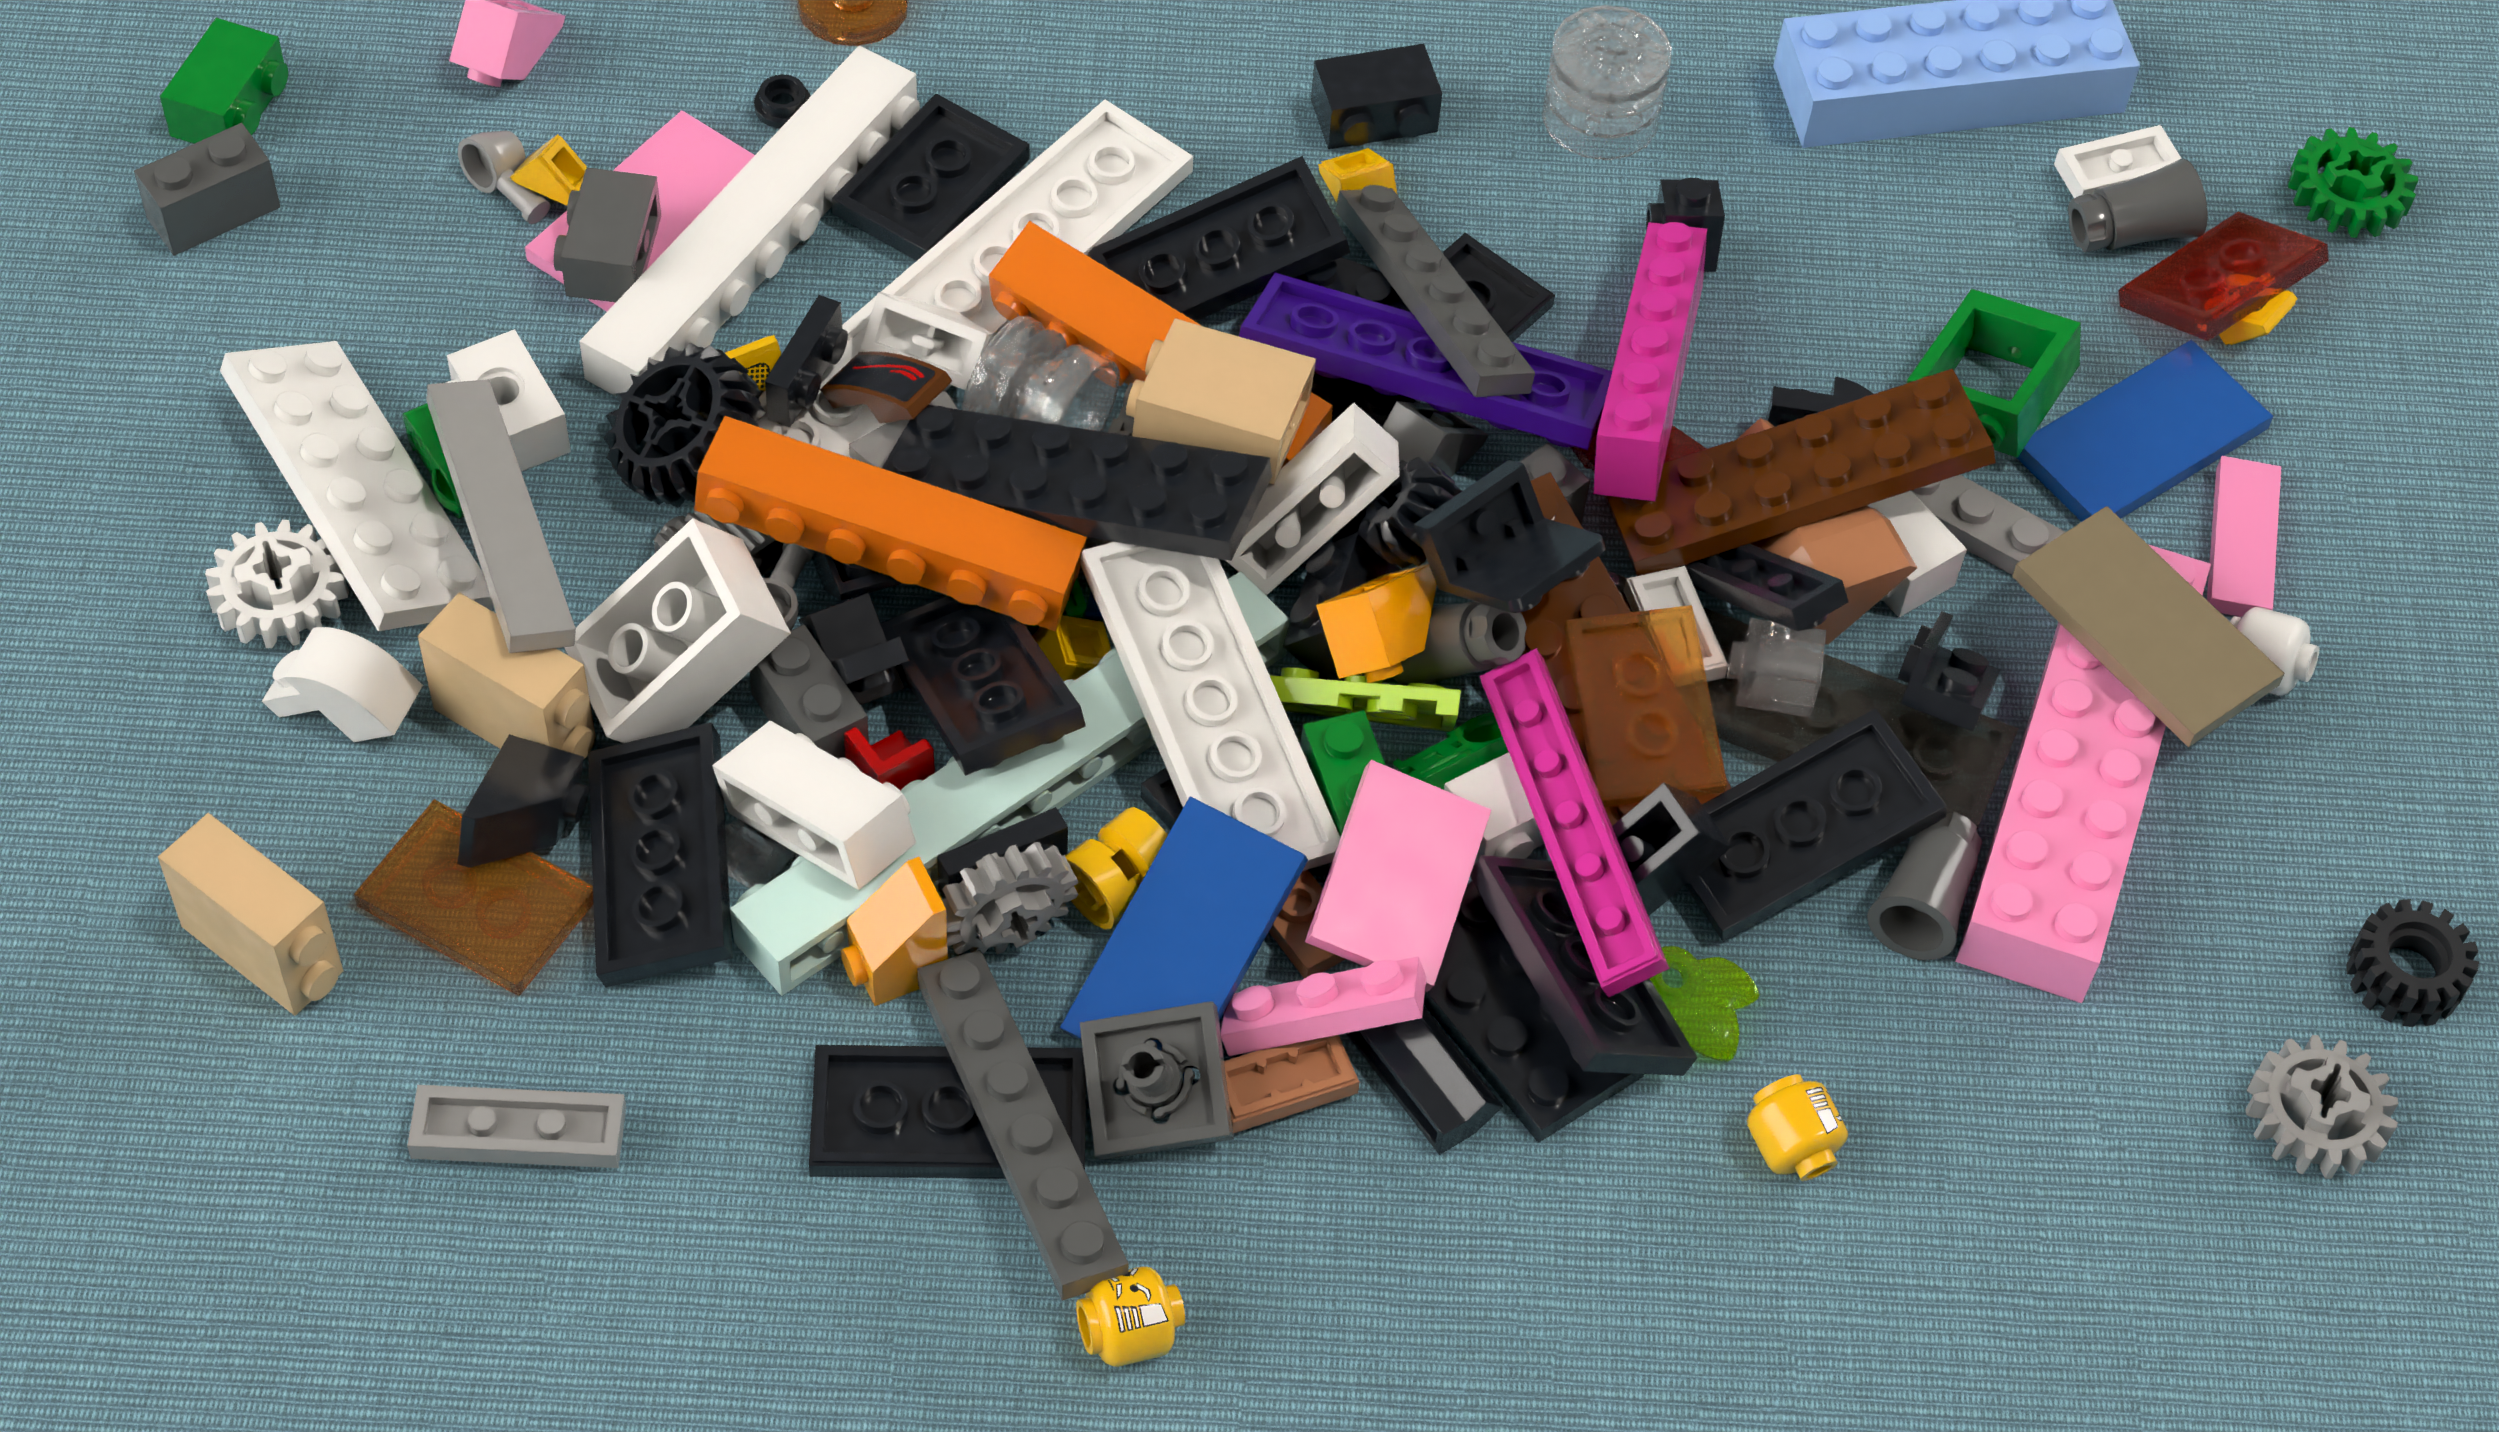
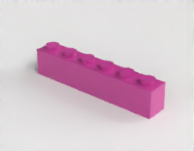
M1678 222L1665 224L1648 223L1597 432L1593 494L1647 501L1656 500L1703 288L1707 229L1689 227Z

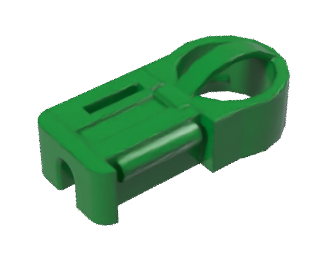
M427 403L404 412L403 419L409 444L412 450L416 451L432 476L431 482L436 499L446 509L451 510L456 518H463L464 514Z
M1492 712L1471 718L1461 726L1446 733L1447 739L1404 761L1397 758L1393 765L1397 771L1444 790L1445 783L1509 751Z

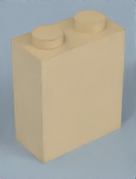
M1175 318L1165 340L1155 339L1151 346L1145 368L1146 380L1136 379L1131 388L1126 406V415L1134 417L1132 436L1269 457L1272 478L1269 483L1274 484L1309 405L1316 359Z
M460 592L418 635L435 711L500 749L510 734L584 756V759L587 757L588 752L591 751L594 745L596 735L584 664L557 648L509 653L497 614Z
M209 813L158 856L182 928L281 1006L296 1016L311 1001L320 1000L331 991L338 980V976L343 972V967L324 901Z

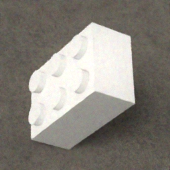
M692 518L576 627L574 646L564 648L570 657L584 664L590 703L606 736L613 740L627 743L690 727L785 640L791 632L743 539Z

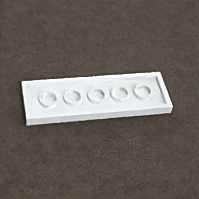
M337 341L225 353L220 369L222 376L378 631L430 623L459 592L492 611L494 605L482 570Z
M1111 542L1083 550L1079 563L1182 806H1185L1188 798L1191 796L1305 854L1308 862L1303 871L1331 863L1340 841V835L1219 559L1118 542Z

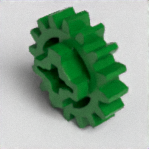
M2349 127L2345 137H2339L2330 128L2326 129L2322 141L2314 136H2310L2304 149H2298L2290 169L2292 174L2288 181V188L2297 191L2293 200L2295 206L2309 205L2311 207L2307 217L2310 222L2320 218L2328 220V232H2335L2340 225L2347 227L2351 238H2357L2361 228H2366L2374 237L2380 236L2384 225L2392 229L2397 228L2402 216H2407L2416 196L2414 190L2418 183V176L2408 174L2413 162L2411 159H2396L2394 157L2398 149L2395 143L2385 147L2378 145L2377 133L2372 132L2365 140L2358 138L2355 128ZM2324 167V172L2318 174V169ZM2387 191V196L2382 198L2381 193Z

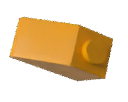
M1429 564L1382 575L1316 605L1339 679L1364 673L1367 683L1384 680L1404 672L1401 662L1424 651L1437 587Z
M920 857L906 861L847 919L848 947L840 951L843 965L854 987L864 984L874 1006L919 990L917 968L948 959L946 908Z

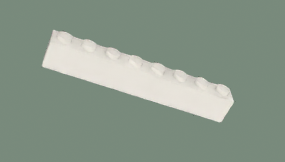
M859 45L579 341L585 380L613 395L627 392L633 384L630 374L642 375L647 370L648 357L657 361H663L669 347L683 351L690 342L698 347H708L720 327L731 316H737L743 311L754 290L766 278H772L778 273L789 252L801 240L806 241L812 236L819 220L832 207V197L920 110V103L917 100L916 73Z

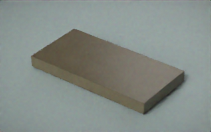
M2108 506L2021 560L2015 566L2012 577L2188 747L2273 691L2280 685L2285 673Z

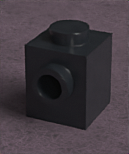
M1685 178L1682 180L1660 179L1657 203H1648L1646 211V231L1649 222L1660 224L1678 222L1689 227L1707 229L1704 272H1716L1725 213L1719 181L1702 180L1699 178Z

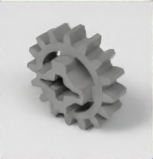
M1034 842L1022 853L1019 852L1016 845H1013L1007 849L1003 857H999L997 852L978 860L976 862L978 867L976 870L972 868L961 870L960 874L963 880L960 883L945 885L942 889L946 896L945 899H942V902L946 908L947 945H952L955 953L959 955L969 949L971 952L981 950L983 954L990 947L994 948L996 954H1000L1006 950L1009 943H1014L1015 947L1018 948L1036 939L1035 932L1037 930L1043 932L1050 930L1052 927L1048 920L1052 917L1066 915L1069 910L1065 902L1071 901L1078 896L1074 887L1078 880L1065 855L1061 856L1058 848L1054 845L1043 850L1040 842Z
M2312 1035L2304 1050L2292 1038L2285 1041L2279 1054L2269 1051L2265 1055L2247 1088V1091L2253 1096L2245 1109L2246 1115L2262 1119L2253 1135L2257 1140L2269 1138L2275 1140L2277 1145L2272 1157L2276 1161L2284 1158L2289 1153L2297 1157L2296 1171L2300 1174H2304L2311 1163L2319 1164L2325 1179H2332L2340 1164L2352 1176L2358 1174L2366 1160L2373 1163L2378 1160L2398 1122L2391 1118L2399 1104L2398 1098L2381 1094L2390 1078L2386 1073L2375 1075L2368 1073L2366 1068L2370 1063L2371 1056L2367 1053L2358 1056L2355 1060L2346 1056L2347 1042L2339 1040L2331 1051L2324 1049L2319 1035Z

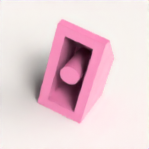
M465 0L449 61L469 68L467 77L486 85L501 87L503 79L525 80L563 27L565 16L521 0Z

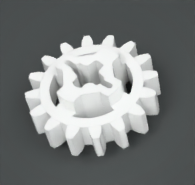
M282 520L275 532H268L262 522L256 523V536L247 539L244 535L236 532L231 535L235 547L233 551L216 549L214 552L218 567L206 569L205 573L209 585L206 593L212 613H217L221 628L225 632L237 628L240 642L247 644L256 634L263 636L265 647L273 648L278 636L287 635L290 643L295 646L300 644L299 631L306 628L312 631L313 628L322 627L320 620L322 616L338 619L341 615L338 600L348 598L349 594L346 579L322 538L317 541L314 526L307 524L297 534L291 531L289 520ZM274 578L279 579L281 589L276 588Z

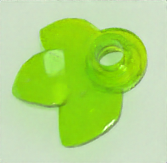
M1661 947L1669 968L1676 969L1681 974L1683 983L1680 988H1672L1664 982L1662 973L1651 977L1650 980L1693 1051L1714 1060L1731 1061L1736 1055L1740 1034L1738 1019L1734 1010L1747 1007L1759 998L1760 994L1755 982L1747 972L1725 958L1711 957L1697 960L1690 952L1680 947Z

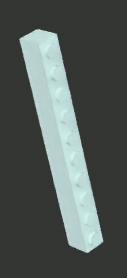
M1240 571L1229 578L1228 582L1267 669L1287 654L1283 644L1290 619ZM1116 648L1105 654L1096 667L1078 679L1064 681L1081 706L1086 727L1066 734L1056 742L1042 744L1005 759L995 767L981 769L966 776L952 756L946 766L925 780H915L907 784L901 792L910 806L908 817L916 844L860 890H857L804 857L799 856L792 863L790 869L766 885H755L742 894L737 903L730 908L734 943L781 996L841 956V949L848 947L847 919L906 861L920 857L938 891V855L1055 807L1060 809L1156 744Z

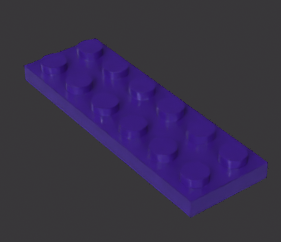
M1274 273L1242 323L1239 337L1315 358L1314 371L1323 377L1345 378L1369 385L1372 389L1384 395H1403L1429 403L1431 407L1442 412L1464 413L1487 420L1488 423L1499 429H1518L1545 437L1550 443L1560 447L1575 446L1588 450L1600 424L1612 375L1611 370L1512 342L1535 371L1531 393L1475 397L1412 312L1278 273Z

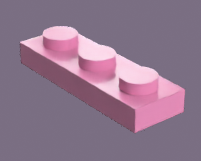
M1417 956L1397 961L1380 960L1367 967L1333 974L1315 973L1303 980L1268 987L1261 985L1251 986L1235 993L1224 1012L1220 1033L1228 1056L1422 1018L1426 975L1420 958Z

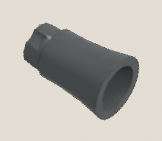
M2184 158L2133 179L2097 188L2092 194L2073 198L2068 205L2069 229L2075 245L2080 247L2083 252H2093L2103 248L2114 250L2165 239L2201 237L2205 233L2208 220L2206 196L2201 179L2194 166Z
M1476 601L1461 604L1433 605L1424 651L1402 661L1404 672L1393 676V678L1403 686H1408L1409 683L1435 685L1450 678L1492 670L1499 665L1513 662L1521 656L1526 647L1524 636L1527 626L1523 615L1520 612H1506Z
M1957 812L1946 813V818L1911 837L1902 860L1886 887L1869 908L1867 914L1870 930L1887 948L1917 960L1940 959L1947 956L1954 949L1960 914L1969 885L1978 866L1977 856L1982 845V839L1977 833V825Z

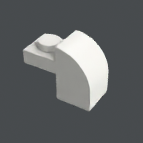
M316 627L312 629L300 650L290 652L277 664L273 671L274 682L262 702L279 718L319 710L353 742L395 735L423 685L394 657L374 643L344 630Z

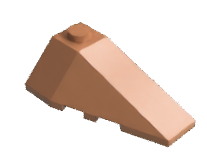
M1760 418L1739 438L1774 426L1767 420ZM1868 505L1750 543L1843 580L1849 602L1828 614L1822 624L1799 632L1781 625L1787 633L1824 644H1830L1917 569L1916 564L1891 521L1877 509L1871 508Z

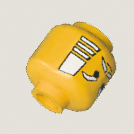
M1795 1074L1767 1085L1754 1095L1753 1100L1756 1105L1748 1114L1747 1126L1767 1166L1772 1172L1776 1174H1792L1797 1172L1801 1181H1807L1830 1171L1838 1164L1834 1154L1847 1141L1848 1131L1826 1087L1818 1081H1803L1800 1074Z
M1140 1266L1128 1269V1274L1101 1281L1090 1292L1086 1293L1085 1298L1078 1299L1076 1302L1079 1331L1086 1351L1090 1355L1098 1353L1106 1364L1114 1367L1168 1354L1174 1344L1175 1327L1185 1325L1184 1304L1176 1284L1165 1286L1160 1275L1151 1267Z

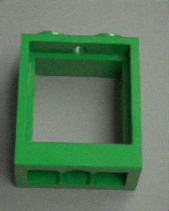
M1971 288L1909 376L1907 383L1952 368L1955 370L1969 349L2032 368L2011 401L1962 386L1993 443L1994 450L2018 458L2080 366L2081 322Z

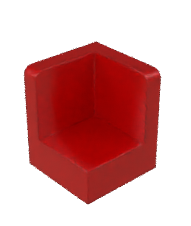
M857 727L844 732L845 758L850 760L860 772L882 784L885 782L891 783L901 791L910 782L925 780L935 773L934 749L927 739H922L912 745L903 732L899 730L870 745Z

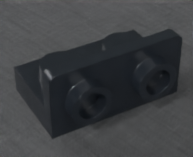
M1941 611L1933 628L1921 625L1914 644H1911L1898 675V680L1908 683L1901 704L1973 732L1993 691L2001 669L1988 665V660L1975 651L1964 648H1955L1951 651L1943 648L1942 645L1953 615Z

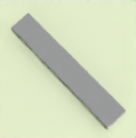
M490 380L427 384L426 402L509 653L574 646L576 628Z

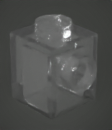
M1750 618L1745 641H1733L1729 656L1727 679L1738 680L1735 705L1811 718L1821 684L1826 630L1811 628L1797 632L1771 620Z

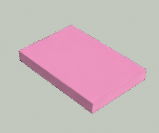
M1371 760L1364 768L1305 942L1364 967L1380 960L1397 961L1419 956L1426 975L1425 991L1428 992L1435 984L1491 809Z

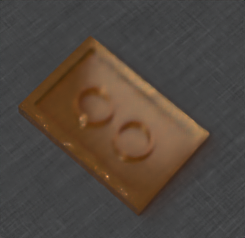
M1692 605L1567 620L1564 632L1590 772L1603 806L1612 807L1640 803L1662 783L1669 784L1692 796L1724 793L1727 787V780Z
M434 799L354 893L356 905L513 994L520 996L593 906V886L532 852L471 868L457 864L463 814Z

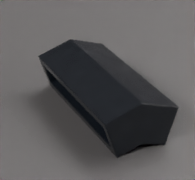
M1424 1005L1423 1015L1420 1019L1345 1033L1439 1155L1474 1135L1503 1107Z

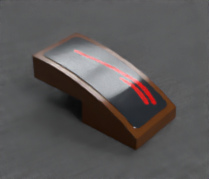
M869 351L859 352L820 391L833 409L866 404L881 424L914 419L952 382V379L946 371L924 361L901 354Z

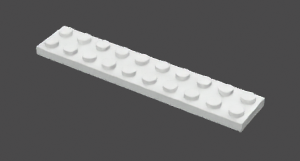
M1105 99L881 292L959 312L991 333L985 350V356L1019 326V324H1015L1002 316L994 307L988 275L1029 221L1090 257L1089 251L1093 247L1121 236L1193 172V155ZM877 296L842 325V328L848 332L845 351L837 364L830 363L821 377L820 389L859 352H864L860 350ZM949 384L943 391H946L951 385ZM819 390L813 405L810 408L803 407L789 428L768 420L766 391L759 398L761 406L766 411L765 415L757 421L760 428L850 457V443L886 424H880L866 404L833 409Z

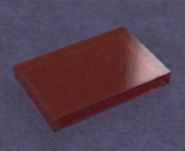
M2238 211L2118 289L2120 307L2209 341L2329 262L2328 244Z

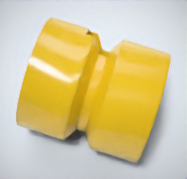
M1135 807L1124 810L1100 829L1098 833L1099 841L1087 839L1065 855L1078 880V883L1074 885L1078 896L1071 900V902L1094 925L1103 929L1113 928L1122 918L1168 834L1146 812Z

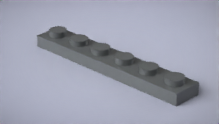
M1368 185L1361 190H1339L1335 211L1475 397L1530 394L1535 371L1392 188L1380 185Z
M981 950L917 968L919 989L1061 1300L1088 1293L1101 1281L1128 1274L1129 1263Z

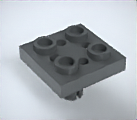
M1213 1001L1079 1022L1095 1156L1099 1160L1234 1139L1218 1010ZM1153 1040H1158L1162 1043V1051L1157 1049V1044ZM1191 1068L1198 1069L1200 1073V1078L1194 1085H1192V1080L1195 1078V1073ZM1126 1085H1128L1130 1091L1128 1095L1120 1096L1116 1093V1087L1120 1091H1124ZM1153 1114L1157 1119H1163L1167 1114H1170V1118L1166 1123L1157 1124L1153 1120Z

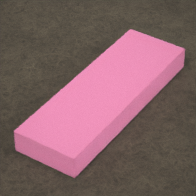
M2221 456L2215 479L2210 549L2211 566L2208 577L2207 601L2220 613L2242 617L2253 607L2273 610L2281 466Z

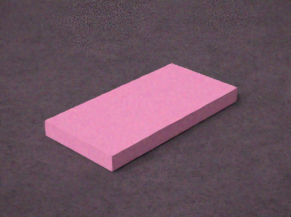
M682 110L613 170L657 176L661 219L647 269L755 156ZM567 211L525 246L527 261L563 284V273L554 269L553 260L558 235H567L568 232ZM588 299L606 312L616 303Z

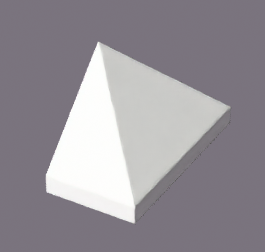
M879 292L860 350L864 352L876 351L901 354L924 361L946 371L952 379L950 385L966 391H973L991 333L955 310Z

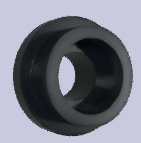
M781 74L769 77L761 84L755 95L754 108L756 116L761 122L770 127L781 128L811 95L803 83L794 76Z

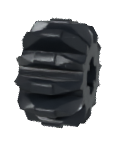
M1420 457L1409 462L1401 460L1399 461V477L1359 512L1358 516L1362 522L1360 523L1358 534L1377 555L1388 563H1394L1402 569L1411 564L1420 566L1427 558L1414 524L1461 493L1462 490L1455 485V481L1432 462L1427 463Z

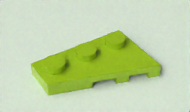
M1291 667L1282 668L1281 676L1270 675L1286 712L1337 717L1364 710L1369 722L1447 732L1454 729L1458 717L1461 690L1446 689L1441 686L1423 683H1409L1408 686L1382 684V680L1367 683L1365 676L1357 675L1345 677L1344 681L1319 679V672Z

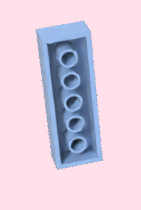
M1953 0L1784 18L1773 64L1802 148L2123 113L2126 110L2140 68L2139 61L2113 0Z

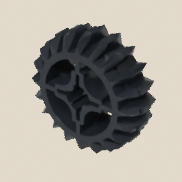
M690 342L683 351L669 347L663 361H657L648 357L647 370L642 375L630 374L633 384L627 392L615 394L620 402L619 409L606 415L612 429L603 437L610 449L606 458L612 463L613 469L617 471L616 474L621 477V481L627 487L639 493L650 502L654 501L658 505L664 502L677 508L685 500L695 502L698 470L724 416L759 427L757 421L766 413L759 401L762 392L757 388L756 382L747 374V369L735 358L731 359L722 350L715 349L710 345L706 348L698 347Z

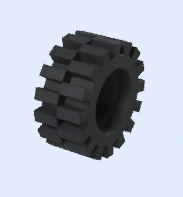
M2403 899L2398 901L2395 909H2393L2390 903H2386L2379 907L2376 915L2371 913L2350 949L2348 955L2351 957L2346 964L2347 974L2355 975L2350 983L2354 994L2364 990L2367 991L2362 1001V1004L2371 1011L2377 1004H2380L2385 1008L2380 1018L2392 1022L2396 1013L2403 1015L2402 1026L2414 1027L2420 1016L2424 1025L2429 1026L2436 1024L2440 1016L2446 1019L2454 1012L2474 980L2473 978L2478 971L2479 961L2474 960L2478 953L2476 942L2464 943L2470 931L2464 923L2453 929L2449 923L2454 914L2446 909L2443 910L2440 917L2431 914L2433 903L2421 901L2415 911L2412 910L2411 899ZM2403 948L2422 955L2434 968L2435 976L2433 978H2420L2404 972L2393 962L2389 955V950Z

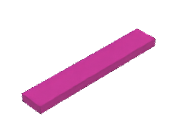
M1536 648L1513 662L1503 664L1479 676L1601 988L1608 997H1611L1670 969L1544 658Z

